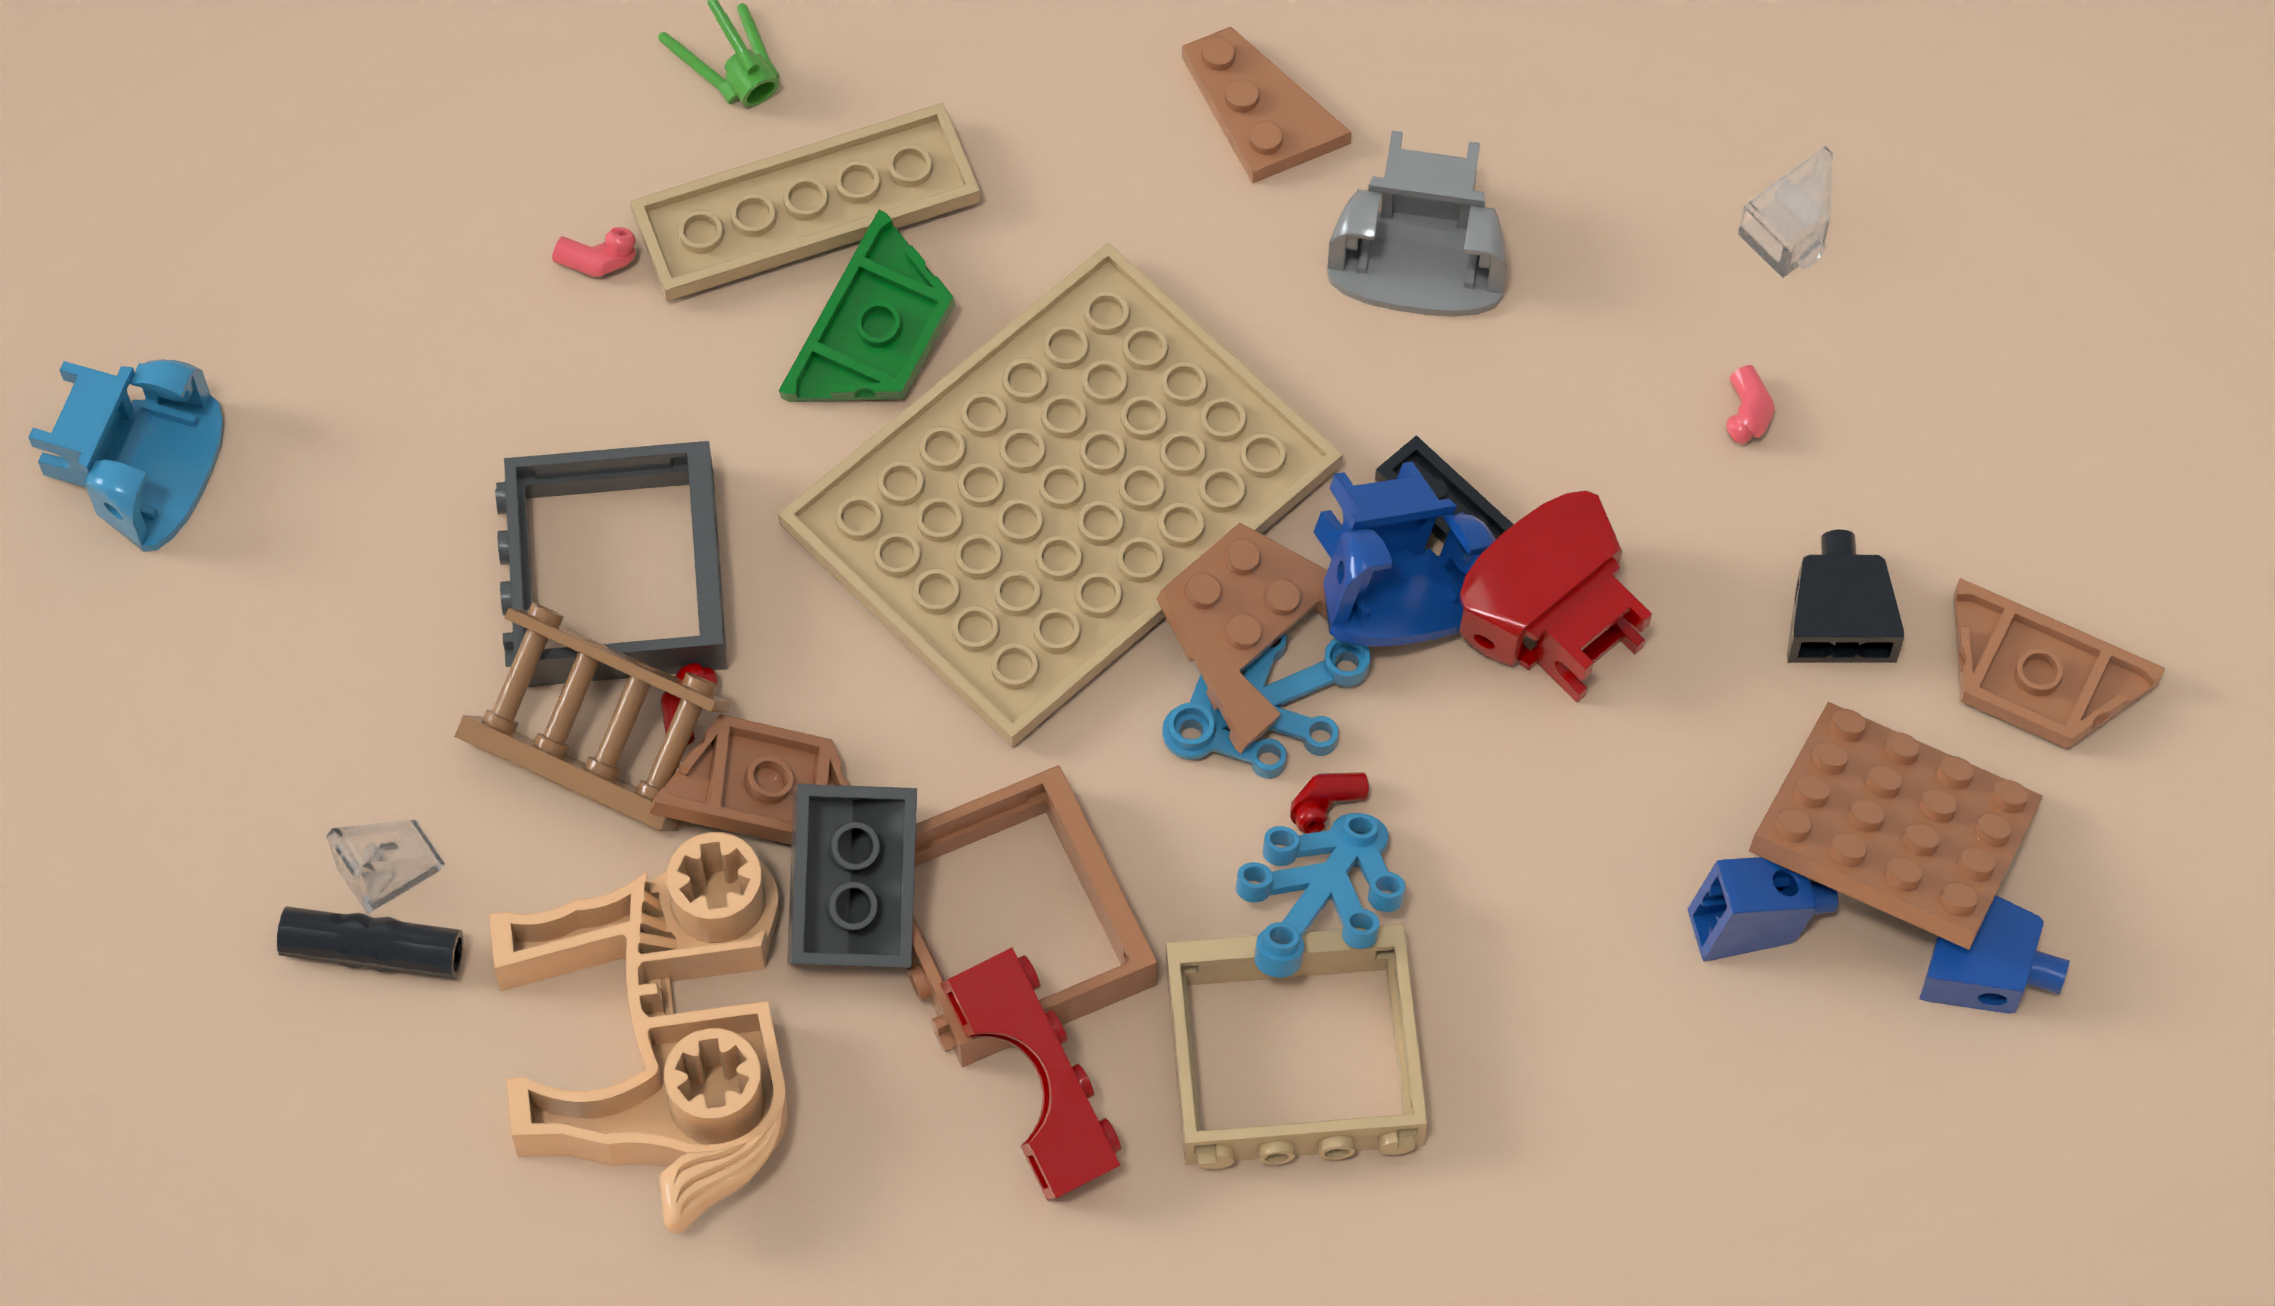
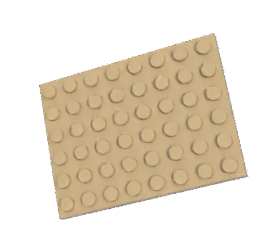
M1108 242L780 511L778 519L781 527L1013 748L1165 617L1157 597L1167 584L1239 522L1260 534L1265 532L1342 466L1343 454Z

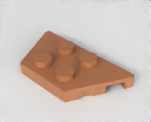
M1962 578L1959 579L1953 597L1961 702L2069 749L2159 685L2165 668Z
M719 714L705 732L702 740L682 761L669 782L656 794L650 806L649 814L791 845L793 787L797 784L851 786V784L842 775V762L832 739Z

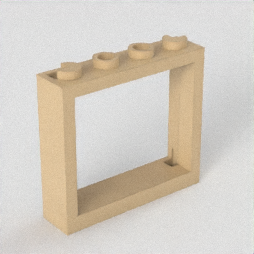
M1404 923L1379 925L1376 943L1366 949H1356L1347 945L1342 939V928L1307 931L1302 937L1304 941L1302 965L1295 974L1289 976L1302 977L1386 970L1402 1115L1201 1131L1187 986L1277 979V977L1264 974L1255 964L1254 955L1258 935L1166 942V974L1185 1165L1198 1164L1203 1169H1222L1233 1165L1235 1161L1259 1159V1162L1263 1164L1277 1165L1290 1162L1295 1156L1319 1154L1323 1159L1339 1160L1352 1156L1355 1151L1379 1149L1381 1153L1386 1155H1399L1414 1150L1415 1146H1424L1428 1123ZM1355 927L1358 930H1366L1362 927Z

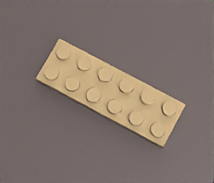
M940 103L631 200L630 203L632 214L667 302L862 240L879 209L889 215L897 229L981 202L979 186L944 103Z

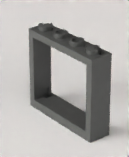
M709 441L504 458L505 482L496 483L495 490L498 515L507 514L508 530L497 532L500 564H509L510 581L500 582L503 616L506 615L508 608L529 610L531 603H533L528 498L689 485L700 636L609 643L604 645L668 674H677L681 667L690 663H699L702 667H710L714 671L728 669L714 472ZM513 622V632L503 633L506 667L512 666L527 630ZM568 647L544 649L528 687L565 684L578 652ZM599 662L592 681L629 678L630 675Z

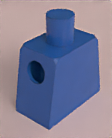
M1762 857L1717 860L1687 908L1702 961H1712L1788 945L1797 941L1813 915L1831 913L1837 910L1838 892Z
M1996 895L1970 950L1942 937H1937L1919 999L1932 1003L2000 1013H2015L2026 984L2060 994L2070 960L2037 951V945L2044 924L2043 919Z

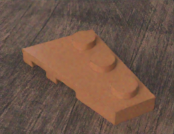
M1232 27L1225 28L1182 46V59L1252 184L1351 144L1352 132Z

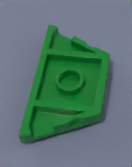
M879 209L778 390L782 399L788 402L905 399L956 304L953 295L941 280L931 273L926 266L925 260L913 245L910 246L886 212Z

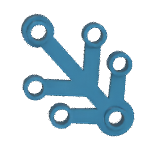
M1285 634L1278 640L1279 644L1276 647L1269 648L1247 667L1243 676L1281 713L1277 722L1268 730L1302 740L1307 751L1313 755H1328L1335 750L1338 744L1339 731L1332 719L1325 716L1311 718L1279 707L1333 683L1344 687L1355 686L1361 683L1369 673L1370 650L1368 646L1346 643L1334 638L1325 649L1324 661L1265 686L1273 663L1282 658L1286 652L1287 635ZM1342 661H1350L1357 668L1354 671H1342L1336 665ZM1200 674L1190 703H1184L1174 708L1163 722L1162 737L1168 750L1174 755L1188 760L1203 758L1213 751L1251 763L1253 771L1262 778L1272 779L1281 775L1286 767L1287 756L1283 744L1275 739H1263L1259 742L1255 741L1240 754L1228 737L1230 731H1227L1229 727L1220 710L1215 711L1207 697L1206 691L1208 687ZM1187 728H1195L1202 735L1197 739H1186L1181 735V732ZM1316 730H1324L1331 735V738L1325 742H1317L1310 735ZM1264 753H1273L1278 756L1279 761L1272 765H1266L1258 758Z
M1349 813L1337 818L1333 822L1331 829L1327 831L1298 835L1291 828L1276 826L1270 828L1265 833L1262 854L1266 861L1273 865H1290L1299 857L1329 853L1331 855L1325 863L1271 871L1266 865L1257 862L1246 863L1239 868L1236 893L1245 901L1262 902L1271 895L1305 890L1282 922L1270 924L1258 935L1254 961L1261 972L1272 977L1283 978L1295 974L1300 969L1304 952L1302 937L1330 898L1343 925L1342 939L1347 945L1356 949H1366L1376 943L1380 924L1379 918L1372 911L1362 908L1347 874L1352 867H1360L1369 885L1368 901L1373 908L1383 912H1392L1402 906L1405 882L1399 875L1388 872L1381 854L1387 848L1389 835L1387 828L1380 820L1364 813ZM1248 881H1256L1260 884H1253ZM1382 890H1386V891H1390V892H1392V893H1384V892H1381V891H1382ZM1355 927H1362L1366 930H1358Z

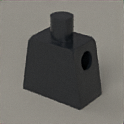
M1837 529L1824 533L1821 536L1822 555H1807L1802 558L1795 589L1787 663H1897L1904 640V628L1885 559L1880 555H1857L1855 534L1849 530Z

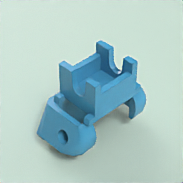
M153 360L143 364L139 363L135 372L133 367L121 366L116 376L64 361L60 368L61 376L64 381L74 383L52 433L32 428L28 437L32 447L59 455L55 456L42 452L38 461L44 476L86 487L95 512L100 518L143 552L156 551L171 541L189 520L212 474L221 448L224 428L220 404L210 395L203 371L189 363L178 360ZM129 384L142 388L145 400H132L131 402L127 393Z

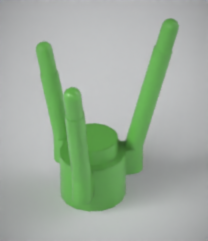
M708 0V6L735 51V54L727 60L724 66L727 72L726 80L666 32H661L658 35L659 41L668 47L671 52L716 87L728 104H733L740 100L745 107L757 106L769 99L779 87L778 79L780 75L770 62L747 5L744 3H740L737 6V11L752 50L747 49L719 1Z

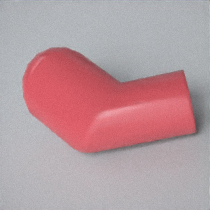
M615 227L606 234L605 242L593 247L562 236L555 245L552 260L555 263L584 274L600 277L631 263L636 254V249L634 248L636 242L635 235L627 228Z
M1746 365L1737 369L1729 378L1741 400V404L1738 408V414L1728 418L1726 429L1733 440L1739 444H1746L1754 436L1760 438L1765 434L1775 412L1774 402L1753 365Z

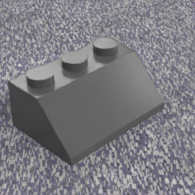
M797 784L793 787L787 964L911 968L917 788Z

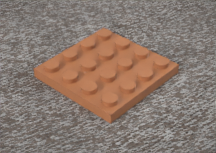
M1827 702L1754 834L1749 852L1970 950L2037 812L2043 795L2029 790L2015 781L2006 780L1974 766L1963 758L1949 755L1917 741L1908 734L1897 732L1869 720L1853 710L1844 709L1831 702Z

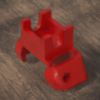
M1586 490L1566 493L1543 503L1500 535L1477 558L1465 576L1459 597L1463 607L1459 632L1467 643L1488 658L1503 664H1509L1511 667L1519 660V665L1527 670L1538 664L1576 703L1586 696L1587 687L1582 682L1591 675L1593 664L1620 641L1634 655L1643 648L1645 639L1638 631L1641 633L1649 627L1652 613L1616 579V575L1620 571L1619 563L1622 549L1599 495ZM1525 635L1537 641V646L1531 651L1522 643Z

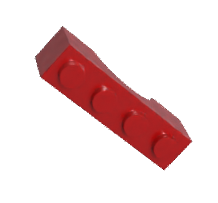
M1013 947L940 983L966 1038L990 1037L1005 1041L1019 1049L1029 1059L1038 1074L1042 1089L1041 1112L1033 1131L1020 1147L1046 1199L1058 1198L1121 1166L1115 1153L1122 1150L1118 1136L1106 1118L1098 1120L1088 1100L1095 1095L1092 1084L1080 1064L1071 1066L1061 1044L1068 1041L1065 1030L1052 1009L1044 1012L1034 992L1041 985L1030 960L1025 955L1018 958Z

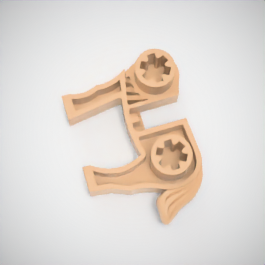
M723 832L699 834L679 846L670 858L667 870L650 882H648L647 872L645 871L629 884L611 893L594 898L573 900L553 910L530 914L512 912L489 914L494 969L500 991L626 958L628 1003L644 1071L621 1083L587 1091L554 1088L526 1077L506 1079L511 1136L518 1157L568 1155L610 1166L646 1164L667 1167L660 1173L659 1193L663 1224L673 1234L683 1233L705 1211L747 1184L777 1148L788 1124L789 1108L785 1082L768 1001L675 1014L670 982L765 969L779 913V895L772 873L758 859L754 850L744 840Z

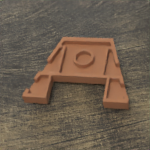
M1239 522L1160 591L1157 601L1189 662H1195L1208 687L1206 695L1214 710H1220L1231 731L1228 737L1234 748L1241 754L1271 728L1281 715L1241 673L1312 610H1317L1327 620L1323 587L1327 570Z

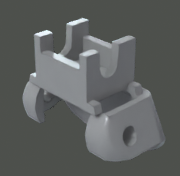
M1392 131L1384 178L1373 176L1368 191L1357 189V192L1346 204L1334 228L1328 252L1327 276L1330 284L1345 296L1368 305L1396 311L1454 317L1477 315L1495 309L1503 299L1507 269L1502 229L1495 211L1496 209L1485 207L1484 192L1474 190L1480 143L1469 142L1467 158L1401 149L1403 132ZM1382 197L1381 212H1379Z

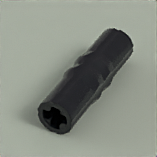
M289 906L283 909L277 932V952L280 956L338 963L352 969L367 967L378 972L399 971L455 979L458 975L464 943L463 933L460 929L408 923L392 917L373 918L362 913L341 914Z

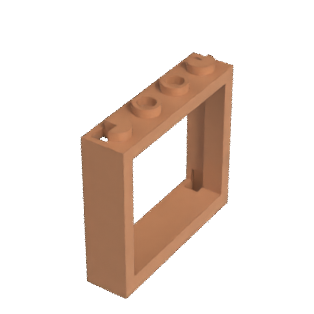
M1057 765L917 823L915 867L1044 813L1047 814L1121 966L1039 1000L1044 1012L1052 1009L1058 1016L1061 1024L1064 1025L1156 986L1158 962L1060 765ZM913 915L911 961L914 966L908 968L907 972L919 1001L922 1002L930 999L938 1016L931 1019V1023L942 1050L947 1052L953 1049L961 1067H965L1012 1047L1013 1045L996 1038H966L940 986V983L945 980Z

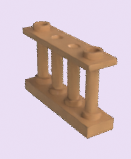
M531 603L529 610L508 608L504 619L526 628V633L493 711L486 710L484 717L463 715L454 737L659 831H677L681 820L649 814L650 806L656 794L661 788L665 787L675 774L702 709L710 712L727 713L732 702L715 695L718 685L705 678L686 672L683 680L562 626L561 623L564 616L545 606ZM549 638L577 651L578 654L544 734L537 733L535 740L516 732L519 723L514 719ZM602 662L630 676L596 756H589L587 762L584 763L567 755L570 746L565 742L598 664ZM652 685L681 698L647 780H640L636 787L618 778L621 769L616 766Z

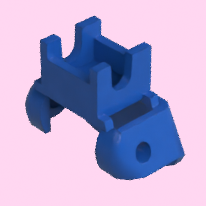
M1413 462L1402 464L1398 479L1355 486L1345 472L1334 474L1329 489L1342 509L1343 524L1339 522L1331 510L1321 511L1313 533L1332 559L1324 578L1323 587L1329 634L1339 641L1359 646L1384 647L1429 641L1460 633L1463 607L1459 597L1465 576L1477 558L1496 539L1485 523L1475 516L1464 514V512L1454 514L1457 505L1450 499L1439 500ZM1442 516L1450 530L1442 551L1437 556L1430 548L1425 549L1436 518Z

